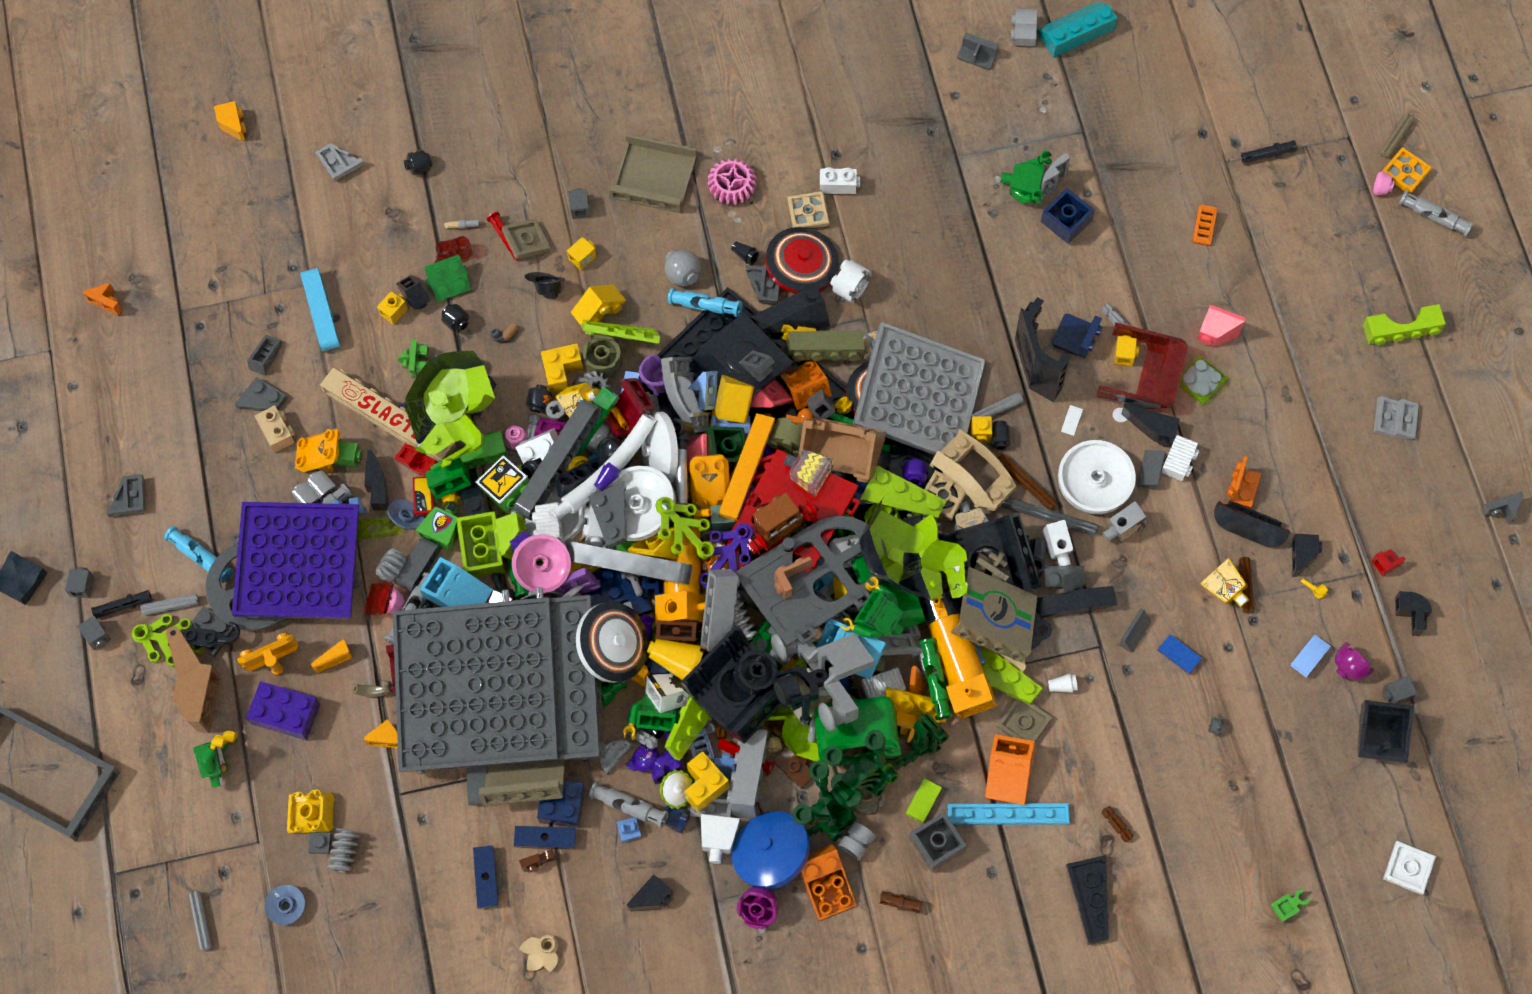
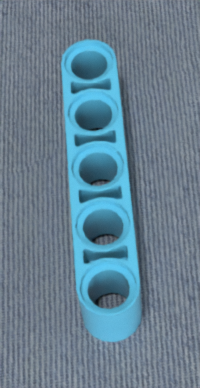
M319 268L300 272L322 352L340 347Z

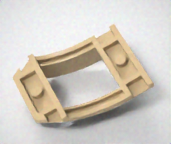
M960 429L958 434L941 451H937L930 463L931 467H937L943 471V475L957 484L971 498L976 508L979 506L987 507V510L996 511L1017 487L1001 461L982 443ZM971 449L984 457L1000 474L999 478L986 491L958 464Z

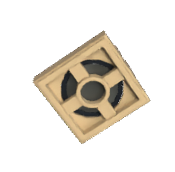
M936 470L924 489L946 500L938 520L944 517L952 521L966 496V493L957 484Z

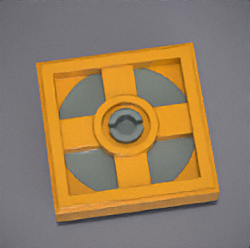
M1402 147L1382 171L1392 176L1391 180L1395 181L1394 185L1403 191L1408 190L1412 194L1433 167Z

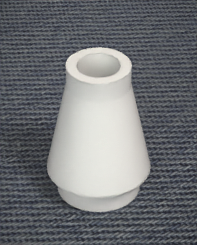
M1069 673L1048 680L1050 692L1073 693V691L1078 690L1076 675Z

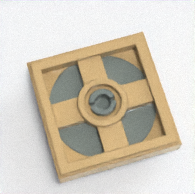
M823 191L787 197L793 228L805 227L813 229L829 226Z

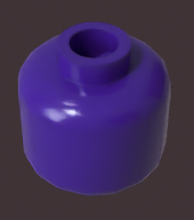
M917 458L906 461L902 467V478L920 487L927 480V465Z

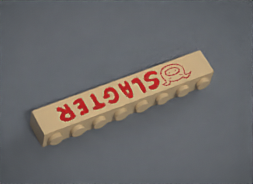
M332 368L320 384L323 393L412 447H418L405 408H398L389 398L380 397L376 390L372 388L367 389L361 381L351 379L345 371L341 369L338 371ZM454 442L437 454L424 455L439 462L456 452L457 447Z

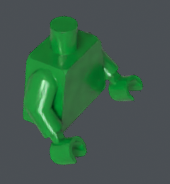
M1045 150L1037 158L1015 164L1013 174L1002 172L1000 183L1010 184L1009 194L1021 204H1041L1042 199L1040 197L1045 196L1042 190H1040L1045 166L1043 163L1051 164L1052 160L1049 157L1052 154Z

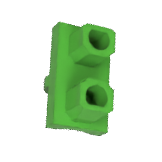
M411 340L410 355L407 349L404 350V354L398 355V362L403 363L402 368H408L409 364L411 378H416L427 363V361H419V357L429 356L428 345L418 344L417 340Z

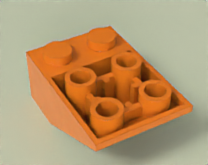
M995 734L989 763L986 799L1025 806L1036 753L1035 741Z
M831 844L810 852L808 860L800 872V876L818 920L820 921L857 906L837 849Z

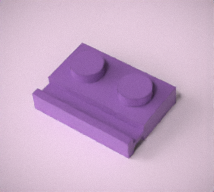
M583 568L569 574L565 582L555 590L564 595L572 588L581 585L583 588L579 593L583 595L600 588L601 584L600 580H596V577L589 570Z

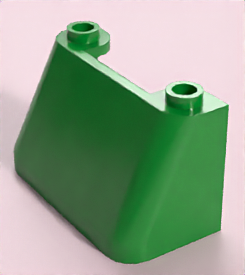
M881 696L853 700L858 707V719L835 726V731H828L823 726L819 717L818 707L815 708L814 722L820 761L825 762L823 755L830 746H838L840 749L866 746L865 737L872 730H879L885 736V756L901 755L895 708L891 698ZM833 703L826 704V705H827L828 708H829V707H831V706L833 705Z

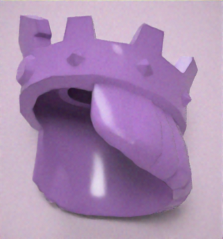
M652 354L641 363L639 376L642 382L646 384L647 389L650 388L654 395L658 396L659 393L666 392L663 380L661 358L658 355Z

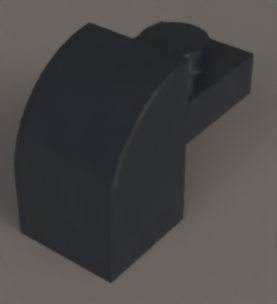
M1399 591L1395 597V616L1411 617L1412 636H1420L1427 629V618L1432 613L1431 605L1421 594Z

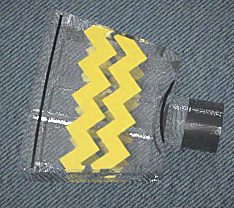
M802 450L798 458L788 454L784 460V465L791 468L790 478L795 483L816 496L833 468V458Z

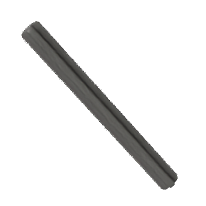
M1008 497L1000 505L1001 507L1053 523L1065 520L1069 528L1091 535L1097 533L1098 525L1011 497Z

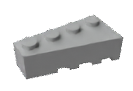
M758 729L745 744L738 740L740 751L739 753L736 752L734 764L737 767L736 771H732L731 775L733 789L729 790L727 802H730L733 817L753 819L758 814L755 802L759 803L760 786L758 784L763 781L764 767H762V764H765L769 740L768 730Z

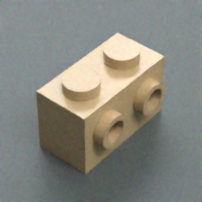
M275 405L255 415L274 453L295 443L292 438L295 434L291 426L285 425L284 421L287 419L283 411H278Z

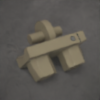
M981 552L978 554L974 569L983 573L988 569L992 572V577L1002 581H1006L1009 577V571L1003 568L1007 565V562L1002 559L1004 553L999 552L998 555H995L991 552L988 557Z

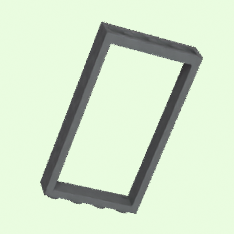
M0 706V718L4 715L104 769L67 828L0 792V800L76 842L120 774V771L114 766Z

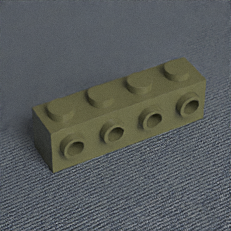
M788 331L786 339L787 354L791 355L797 362L807 360L857 361L862 360L865 350L862 331Z

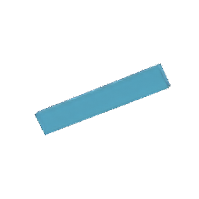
M1025 803V806L1018 804L947 805L948 818L953 825L1070 824L1069 803Z

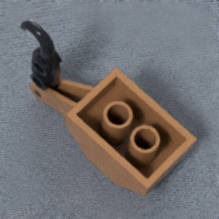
M229 622V625L235 630L234 634L230 637L223 636L215 630L193 627L180 631L177 627L173 626L166 631L178 677L175 687L173 686L171 690V698L197 732L209 733L221 676L212 665L201 664L191 646L212 648L236 642L240 636V628L234 622Z

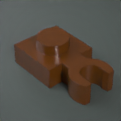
M551 849L542 854H535L521 859L519 862L523 872L531 873L537 871L543 863L554 861L556 858Z

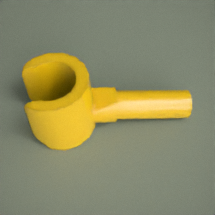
M1304 578L1301 580V583L1313 591L1316 598L1320 599L1327 595L1328 589L1325 585L1321 584L1319 587H1316Z

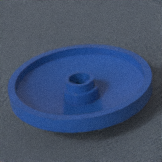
M771 811L760 814L750 820L740 830L732 848L734 869L739 877L752 887L757 886L767 889L781 887L792 881L804 868L810 853L809 834L804 825L797 824L793 819V815L789 813Z

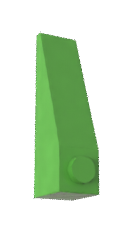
M501 431L487 433L484 435L483 445L476 452L466 453L458 457L462 459L467 469L497 462L502 456L508 459ZM443 460L431 466V470L441 466Z

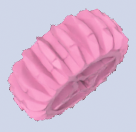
M728 158L727 162L721 160V165L716 163L715 168H711L708 175L710 193L714 194L715 199L719 198L721 203L726 201L727 205L733 202L736 206L737 201L743 204L744 198L749 200L750 194L753 195L754 189H756L757 178L755 171L751 169L750 164L745 165L744 160L738 162L737 158L734 161Z

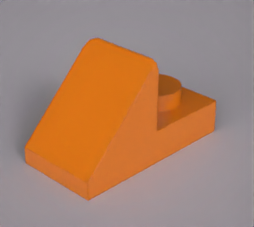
M110 283L84 290L83 295L88 302L117 316L123 311L119 301L112 297L115 290Z

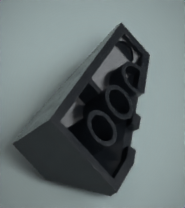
M817 286L800 291L752 316V318L758 321L763 330L768 331L770 335L782 333L783 325H790L795 330L800 326L814 328L816 331L830 327L825 301Z

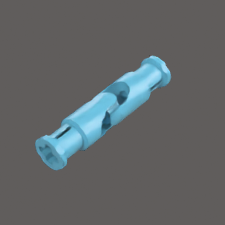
M671 288L668 293V304L671 305L675 303L686 308L703 311L709 310L723 315L725 313L733 314L735 317L741 315L743 308L742 301H728L727 298L722 297L710 298L706 294L690 291L680 292L674 288ZM697 296L701 297V299L698 302V305L696 303Z
M171 526L164 535L166 541L172 542L180 552L209 572L211 565L217 558L214 554L206 550L190 536L182 534L175 526ZM225 567L220 577L222 583L232 576L233 569Z

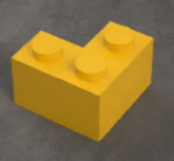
M614 284L590 286L570 313L580 325H582V320L601 322L600 320L605 314L618 313L626 299Z
M577 343L541 351L549 390L552 394L561 392L568 387L565 373L583 369Z
M703 751L687 763L688 772L696 782L684 791L685 799L699 813L729 789V780Z

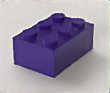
M260 681L246 719L251 725L307 741L320 703L316 697Z

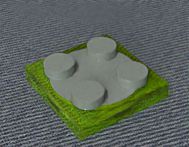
M1198 355L1175 379L1174 383L1204 406L1227 382L1228 377Z

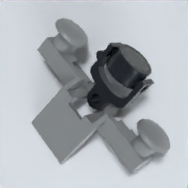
M855 633L819 648H816L811 640L804 645L797 640L786 647L778 634L772 635V649L780 661L785 662L787 656L796 653L799 658L804 657L812 669L811 672H808L805 668L797 666L774 673V691L778 701L784 708L791 706V709L795 711L802 707L800 722L808 724L812 720L810 717V702L818 699L819 695H830L833 699V705L828 708L822 702L818 707L820 720L828 731H835V726L858 719V707L839 680L874 666L875 660ZM826 660H829L833 666L829 668V677L825 671ZM794 676L799 677L806 683L810 690L809 694L801 696L799 685Z

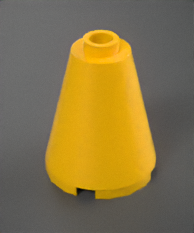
M656 639L655 642H650L647 652L650 653L649 658L683 680L699 664L704 647Z

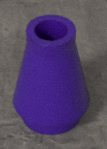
M608 462L606 465H603L593 485L600 491H604L605 488L619 477L618 474L621 471Z

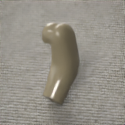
M383 680L381 681V686L355 684L353 694L366 697L388 695L392 692L390 688L391 682Z

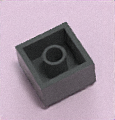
M945 812L913 830L909 836V839L931 872L965 852L967 847Z

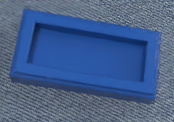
M1171 634L1157 650L1188 674L1192 672L1202 659Z

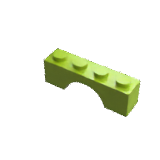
M1440 304L1421 307L1416 320L1409 324L1396 323L1390 320L1386 314L1366 317L1363 328L1369 345H1382L1388 341L1399 342L1405 338L1412 337V339H1417L1428 334L1431 336L1438 335L1442 332L1446 323Z

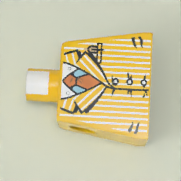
M585 382L567 387L555 397L570 418L580 401L586 399L593 402L600 390L598 388L592 389L589 383Z
M1229 558L1201 582L1202 586L1226 604L1234 600L1242 607L1249 601L1248 597L1242 592L1248 585Z

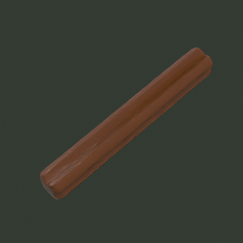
M1001 454L998 457L1010 475L1047 509L1052 510L1057 505V501L1005 454Z

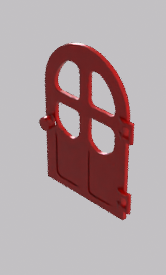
M777 449L756 488L751 492L750 498L747 499L746 505L732 531L735 530L737 525L746 523L752 527L753 536L756 537L758 531L752 523L753 514L759 507L768 505L774 497L784 493L789 496L798 509L799 504L802 506L806 505V500L815 502L819 511L817 512L818 516H810L813 523L828 517L843 516L844 513L853 517L861 502L853 498L859 486L819 468L820 472L816 473L818 479H812L813 484L809 485L810 490H806L804 484L806 482H803L804 487H802L798 481L801 478L796 474L801 468V462L802 466L806 465L805 461L801 459L798 461V458ZM788 458L795 460L792 468L785 465ZM851 502L855 504L852 511L848 510ZM835 529L827 530L820 535L826 545ZM742 530L740 535H745L746 530ZM786 536L772 546H768L766 552L783 543ZM729 539L727 545H729L733 539ZM739 545L738 548L736 549L737 568H738V570H739L740 568L744 567V565L741 564L740 561H739V557H740L739 547H740V545ZM813 545L810 548L800 546L793 552L794 555L801 558L809 556L812 558V567L802 571L805 573L819 567L817 564L823 558Z

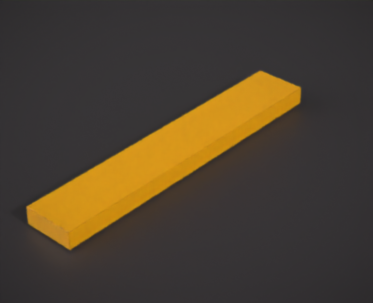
M756 413L718 514L720 517L738 520L774 426L775 418Z

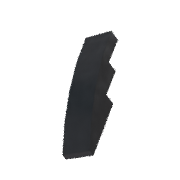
M1114 586L1075 590L1037 598L1036 612L1040 618L1053 615L1060 617L1076 612L1082 614L1116 606Z

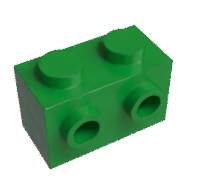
M461 458L451 461V465L444 469L439 466L425 472L428 488L436 500L471 485L469 471Z

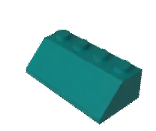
M1096 1L1037 28V33L1054 58L1115 30L1117 16L1109 4Z

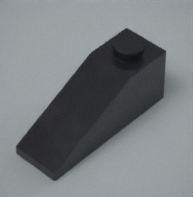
M1124 403L1121 415L1152 441L1162 446H1172L1180 421L1179 418Z
M476 468L469 469L471 485L461 489L466 514L471 516L487 513L482 490L476 483L479 479Z

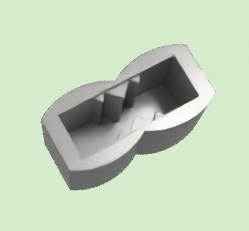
M1016 9L1015 14H1012L1011 25H1015L1014 29H1011V40H1014V46H1035L1037 9Z
M320 470L313 472L307 482L296 485L291 494L297 503H320L329 493H334L337 487Z

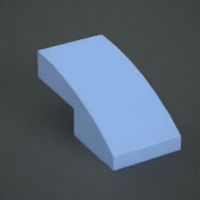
M1314 634L1290 666L1307 677L1331 646Z

